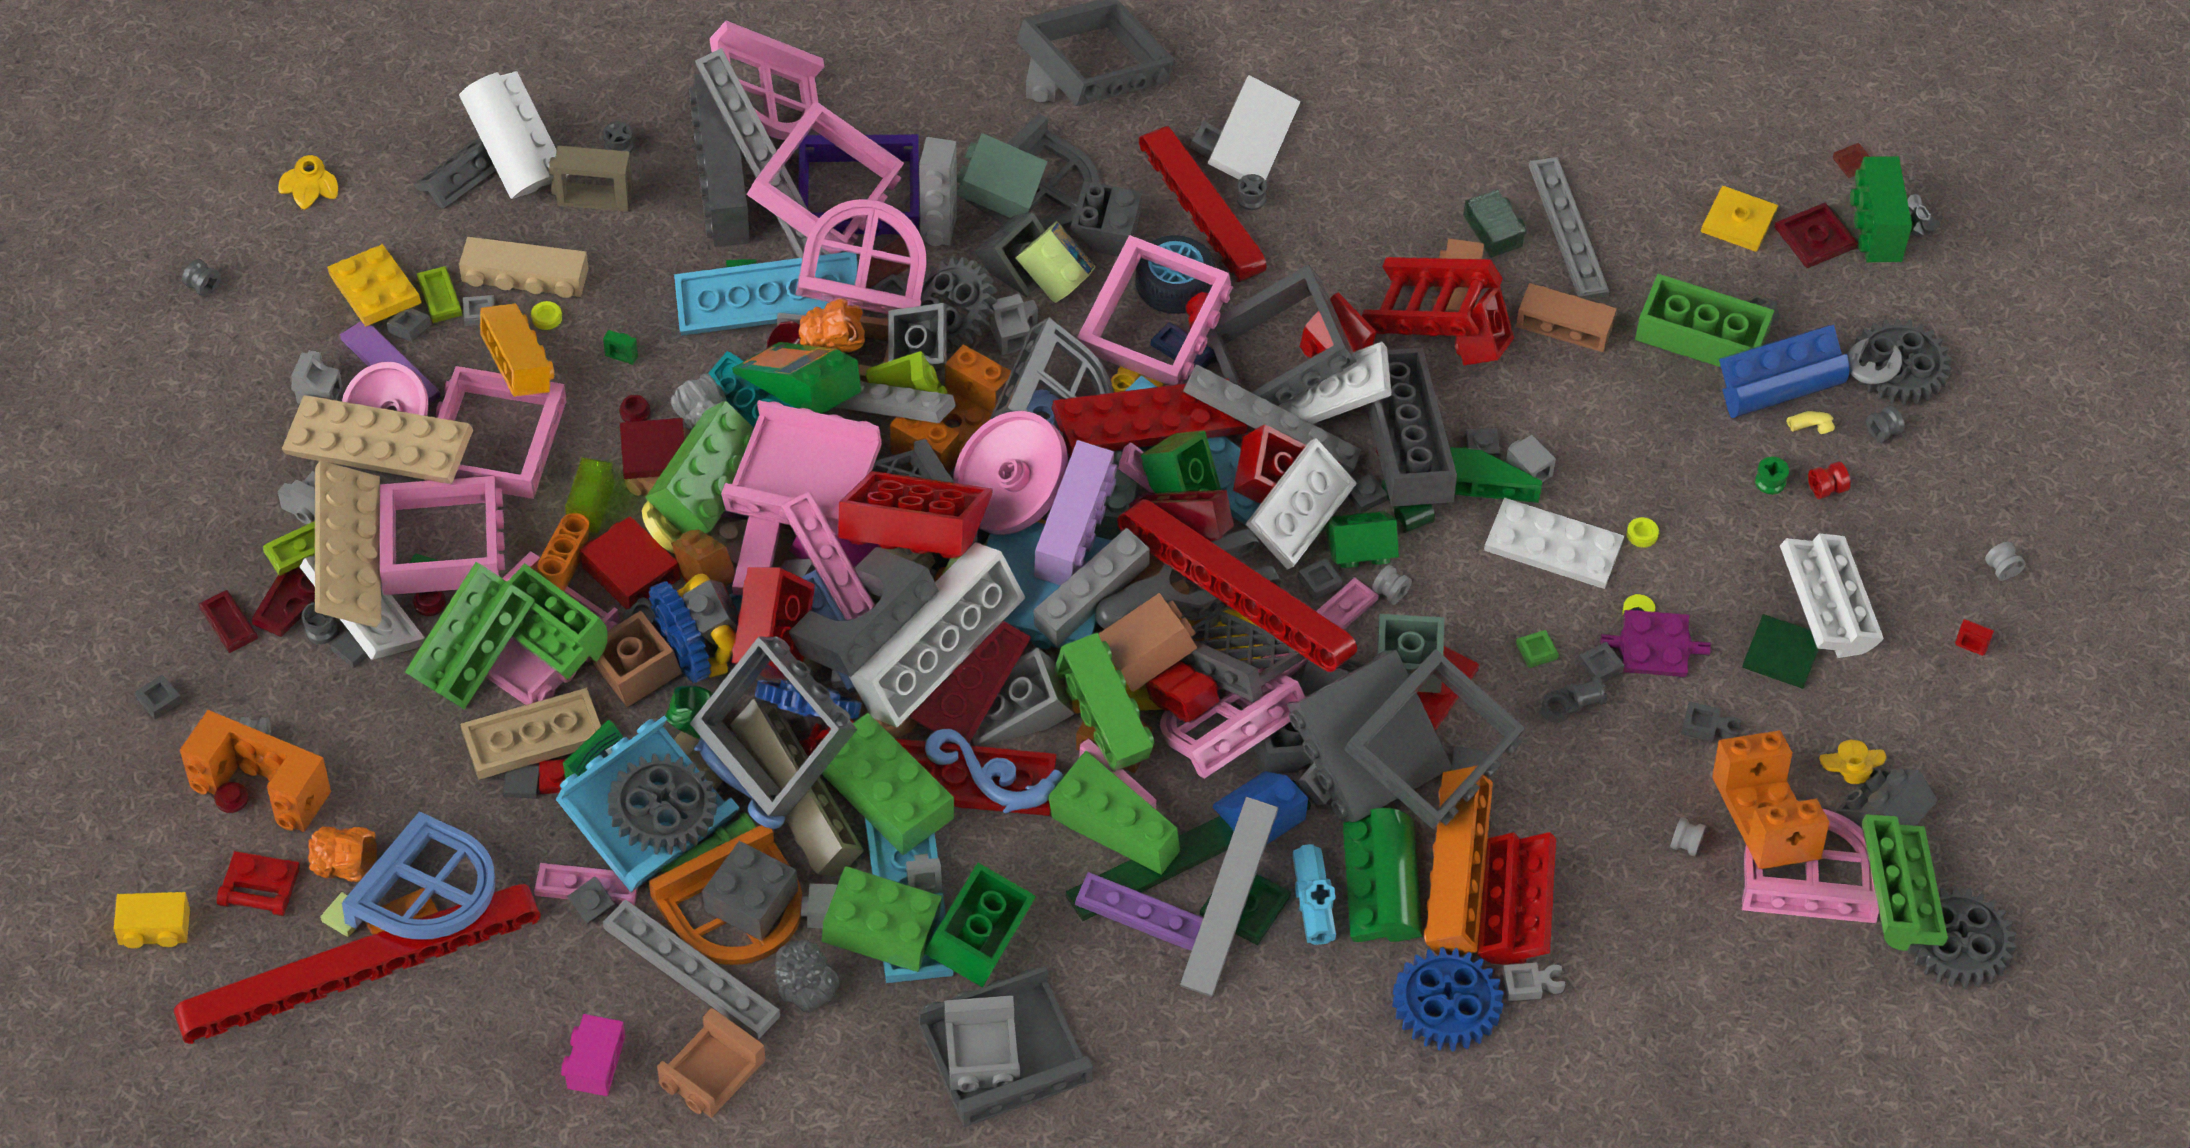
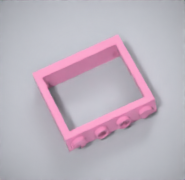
M814 101L755 179L747 193L753 200L806 237H808L812 227L819 218L770 183L811 129L883 178L869 196V200L885 202L888 196L884 192L887 188L893 191L901 180V177L897 174L904 162L817 101ZM854 217L842 234L832 228L824 239L854 245L859 237L855 232L858 228L864 231L867 217ZM822 247L831 254L841 252V250Z
M1129 235L1077 336V340L1098 358L1167 385L1183 384L1184 380H1187L1194 369L1193 362L1197 354L1201 355L1205 350L1207 344L1206 336L1210 328L1214 329L1218 324L1220 318L1219 310L1223 302L1228 303L1230 300L1229 294L1233 286H1231L1229 273ZM1141 258L1213 285L1173 365L1100 338Z
M456 366L452 378L445 383V398L443 402L439 401L437 405L436 418L455 421L465 392L544 405L521 475L459 465L454 479L495 476L496 489L502 488V494L534 499L566 404L564 384L550 382V392L513 397L501 373Z
M495 476L454 479L452 484L436 481L380 484V578L383 595L458 590L475 562L483 565L500 577L499 571L505 570L504 554H499V551H505L504 533L498 532V529H504L503 510H498V507H503L502 488L496 489ZM486 503L487 557L396 564V510Z

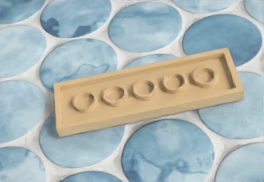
M304 395L282 450L285 454L300 458L321 460L328 463L452 484L473 428L469 423Z
M320 460L315 468V612L377 628L381 621L380 476Z

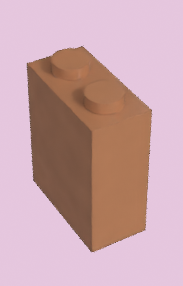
M1160 593L1098 634L1102 642L1106 641L1112 652L1111 661L1116 669L1122 672L1132 692L1197 649L1196 644L1191 636L1196 634L1186 618L1179 620L1183 615L1174 601L1171 600L1167 603Z

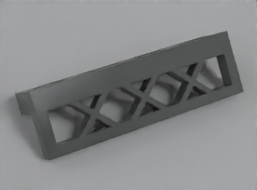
M479 136L413 185L418 191H428L437 206L445 208L496 171V168Z

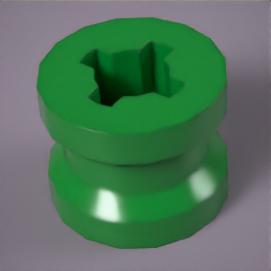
M1773 456L1762 459L1758 465L1755 477L1757 488L1766 494L1772 495L1783 491L1789 475L1788 464L1783 459Z

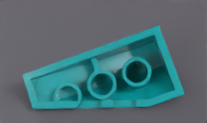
M726 351L708 372L716 384L722 387L727 402L754 428L759 417L758 400L779 402L784 406L795 408L734 374L732 367L740 364L743 360L729 351Z

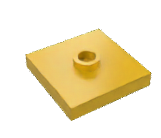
M1722 185L1702 225L1701 232L1757 252L1777 212L1778 205Z

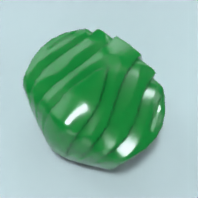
M698 686L676 687L665 715L667 721L676 729L696 739H700L701 736L690 725V722L713 695V692Z

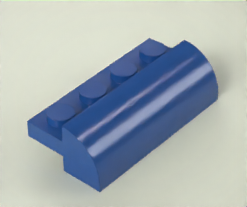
M1834 324L1719 359L1726 383V388L1722 390L1731 418L1844 384L1849 377L1848 356L1841 353Z

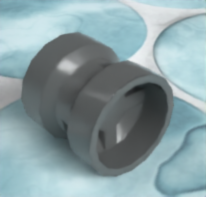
M315 602L304 608L302 620L308 640L314 644H326L332 641L338 632L335 617L316 613Z

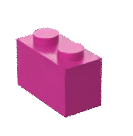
M583 1014L580 1026H574L570 1044L573 1048L571 1055H566L562 1063L561 1075L566 1078L567 1089L608 1096L626 1037L623 1021Z

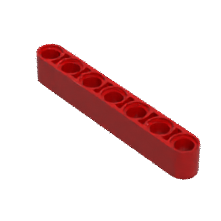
M1164 126L1140 136L1139 146L1141 151L1147 153L1149 156L1148 161L1156 172L1160 171L1164 178L1162 180L1170 191H1174L1179 197L1177 200L1180 205L1193 216L1191 220L1200 232L1204 231L1208 237L1206 239L1216 253L1219 252L1223 257L1221 261L1230 273L1234 272L1238 278L1236 281L1241 282L1266 271L1267 265L1263 253L1171 128Z

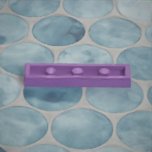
M362 321L340 334L341 340L367 366L380 362H395L414 371L426 388L428 405L441 397L440 391L372 325L365 327Z
M1090 872L1087 873L1075 901V905L1191 951L1203 917Z

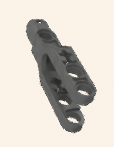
M1243 529L1223 536L1219 540L1211 541L1235 558L1248 554L1257 546H1260V542L1250 529ZM1165 563L1158 575L1133 583L1122 592L1101 600L1097 605L1095 617L1099 625L1106 629L1158 593L1162 595L1167 603L1171 600L1174 601L1183 615L1181 618L1195 621L1225 611L1231 607L1204 589L1188 595L1176 591L1171 584L1187 578ZM1267 566L1255 570L1280 587L1282 580L1274 567Z

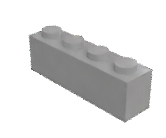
M926 137L919 163L920 234L923 242H927L932 246H940L941 244L950 246L957 220L956 141Z
M1128 528L1123 530L1034 609V626L1056 647L1059 646L1096 613L1097 605L1101 600L1120 592L1149 566V547Z

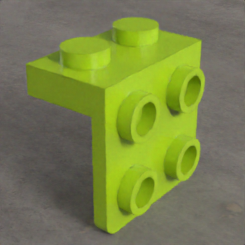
M922 351L866 370V378L869 383L948 394L945 386H942L938 380L934 367L930 366Z

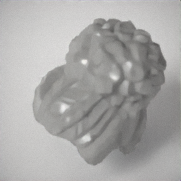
M707 373L700 375L698 380H688L679 386L670 401L673 410L687 424L686 428L692 430L705 410L727 400L722 387L717 385L714 379Z

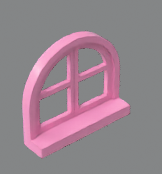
M725 21L711 36L710 45L712 52L722 48L729 62L731 57L758 68L761 87L740 79L739 81L745 91L763 97L765 115L756 109L755 111L768 136L786 140L814 101L818 102L815 77L824 68L823 58L729 21ZM771 73L798 83L802 103L774 93ZM775 102L802 112L800 119L792 123L778 122Z
M869 199L851 200L838 204L825 212L817 220L808 235L795 295L826 302L844 298L848 301L847 305H857L861 309L888 314V310L920 306L926 271V250L923 239L912 221L891 205ZM854 217H867L862 247L824 239L829 231L840 222ZM878 219L891 225L902 236L908 247L910 257L873 250ZM821 246L860 254L855 285L815 277ZM871 257L910 265L905 296L865 288Z
M1267 668L1258 669V672L1261 673ZM1281 673L1264 684L1272 689V691L1242 711L1230 705L1241 696L1230 693L1223 699H1219L1220 702L1203 714L1180 727L1179 723L1181 720L1170 710H1165L1160 721V729L1167 744L1191 759L1197 774L1205 779L1290 722V711L1286 704L1305 698L1298 681ZM1216 713L1228 718V720L1198 740L1185 734Z
M1823 809L1829 820L1828 830L1843 837L1852 845L1857 853L1823 850L1822 859L1860 862L1862 886L1819 882L1818 860L1805 862L1806 881L1764 877L1763 870L1758 869L1746 845L1744 852L1745 889L1742 898V910L1876 923L1879 909L1863 829L1850 819Z

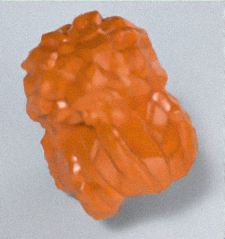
M842 298L827 303L824 309L815 307L813 310H809L800 319V328L798 330L801 338L800 344L838 349L841 352H852L860 349L865 342V330L860 322L863 314L861 307L847 305L848 301Z
M329 826L321 827L312 834V839L308 840L309 869L314 871L316 875L326 879L339 877L350 882H359L377 861L375 832L365 827L345 828L342 830Z

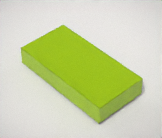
M446 266L417 273V279L433 323L463 316Z

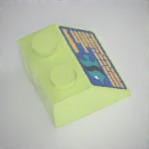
M1057 221L1016 257L1040 288L1055 303L1069 295L1095 269V265Z

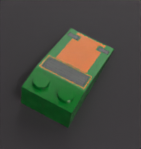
M778 342L732 367L734 374L797 409L807 408L820 414L861 392L858 360L838 349Z

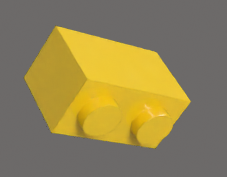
M186 892L117 894L114 932L118 945H124L128 948H140L143 944L174 947L178 943H187L190 906Z

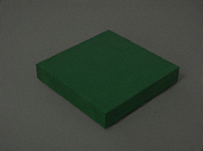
M1763 614L1742 668L1804 689L1819 649L1811 630Z
M1256 874L1235 934L1258 946L1290 899L1291 891ZM1211 895L1200 910L1202 917L1205 915Z

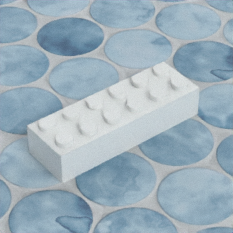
M975 542L935 582L939 591L851 677L849 676L868 712L874 719L898 727L1025 599L1001 551Z

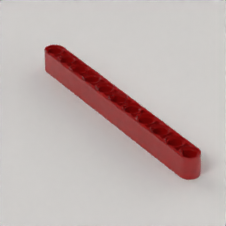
M526 884L514 885L494 892L485 912L471 925L454 934L434 939H410L384 930L186 999L175 1006L174 1015L183 1041L193 1044L195 1043L194 1040L205 1036L207 1039L227 1032V1028L236 1025L242 1027L259 1021L261 1016L270 1013L273 1016L293 1009V1005L305 1002L307 1004L327 997V993L336 990L339 993L359 986L361 981L367 979L373 981L393 974L392 971L403 967L404 970L424 963V959L433 956L439 958L456 952L458 947L464 945L470 947L490 940L489 937L500 933V935L519 930L522 928L521 925L530 922L536 924L540 920L541 914L529 886ZM456 905L451 908L427 915L419 919L425 920L443 917L456 911L462 906Z

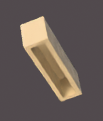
M467 237L459 268L462 282L468 283L471 286L489 285L497 286L502 290L513 288L527 290L532 294L544 292L569 298L571 296L581 297L588 273L587 252Z

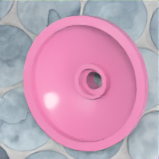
M380 362L363 369L349 383L342 398V402L388 410L397 409L400 412L427 416L428 395L422 380L414 371L395 362Z

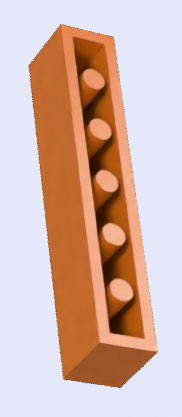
M1477 766L1443 772L1442 784L1438 791L1439 807ZM1485 776L1476 783L1480 787L1477 793L1468 802L1462 799L1455 806L1459 812L1446 826L1442 822L1437 826L1436 842L1433 844V870L1430 872L1431 891L1430 898L1427 901L1428 920L1427 927L1424 929L1425 942L1437 955H1439L1441 947H1444L1447 955H1452L1455 948H1458L1459 955L1477 952L1493 782Z

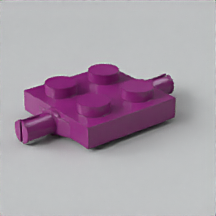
M1625 610L1623 629L1620 635L1601 633L1600 645L1607 642L1611 648H1619L1622 663L1624 664L1623 672L1687 677L1690 654L1709 656L1711 650V642L1691 640L1689 615Z

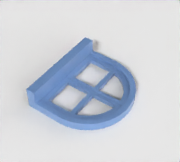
M419 811L343 900L342 907L345 924L357 929L362 921H366L391 934L410 939H434L454 934L475 922L489 906L495 890V872L492 859L485 847L471 835ZM431 838L457 850L435 878L410 867L411 863L422 852ZM464 856L472 862L478 876L477 885L472 895L443 882ZM400 877L425 888L403 916L377 905ZM433 893L462 906L443 917L425 920L413 919Z

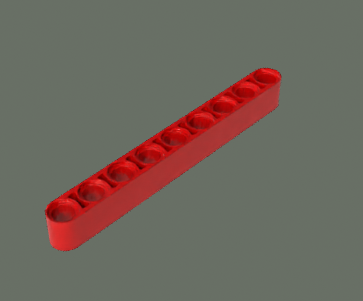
M1142 499L1118 516L1117 524L1121 532L1128 528L1149 547V553L1323 670L1333 672L1356 654L1357 644L1348 632L1151 501Z

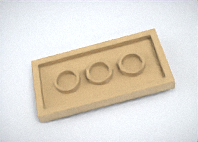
M587 688L461 723L460 726L477 778L480 780L573 753L601 727L589 692Z

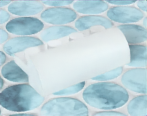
M515 71L504 75H499L496 72L466 87L459 96L510 198L524 196L537 191L542 186L552 184L554 175H549V162L551 157L556 156L557 150L518 72Z
M1819 533L1813 541L1786 538L1780 545L1817 648L1835 650L1837 658L1864 654L1876 647L1884 638L1845 536Z

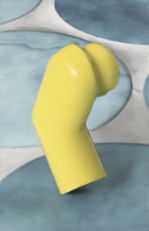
M1806 411L1787 418V424L1792 432L1813 425L1818 426L1820 434H1825L1835 429L1832 422L1834 418L1829 413Z

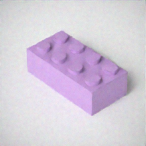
M1077 440L1035 550V578L1061 586L1085 565V561H1083L1086 551L1090 552L1094 544L1096 523L1101 524L1106 510V506H1104L1106 497H1111L1116 484L1114 477L1117 465L1113 464L1114 451Z

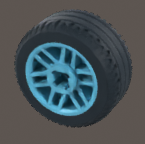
M1167 235L1149 242L1215 268L1211 252L1205 245L1193 238L1182 235ZM1143 258L1140 259L1136 266L1135 285L1137 292L1147 305L1155 310L1157 309L1159 312L1185 314L1188 301L1198 293H1209L1213 286Z

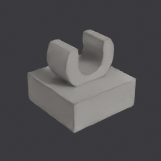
M1313 763L1298 780L1299 788L1307 797H1311L1317 806L1324 805L1331 796L1329 791L1320 784L1317 777L1319 771L1315 763Z
M928 854L914 855L915 861L906 862L908 886L933 894L943 893L939 858L929 859Z

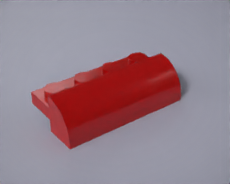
M1515 832L1491 837L1487 840L1477 954L1491 964H1523L1527 962V958L1550 953L1556 838L1551 832L1521 839Z

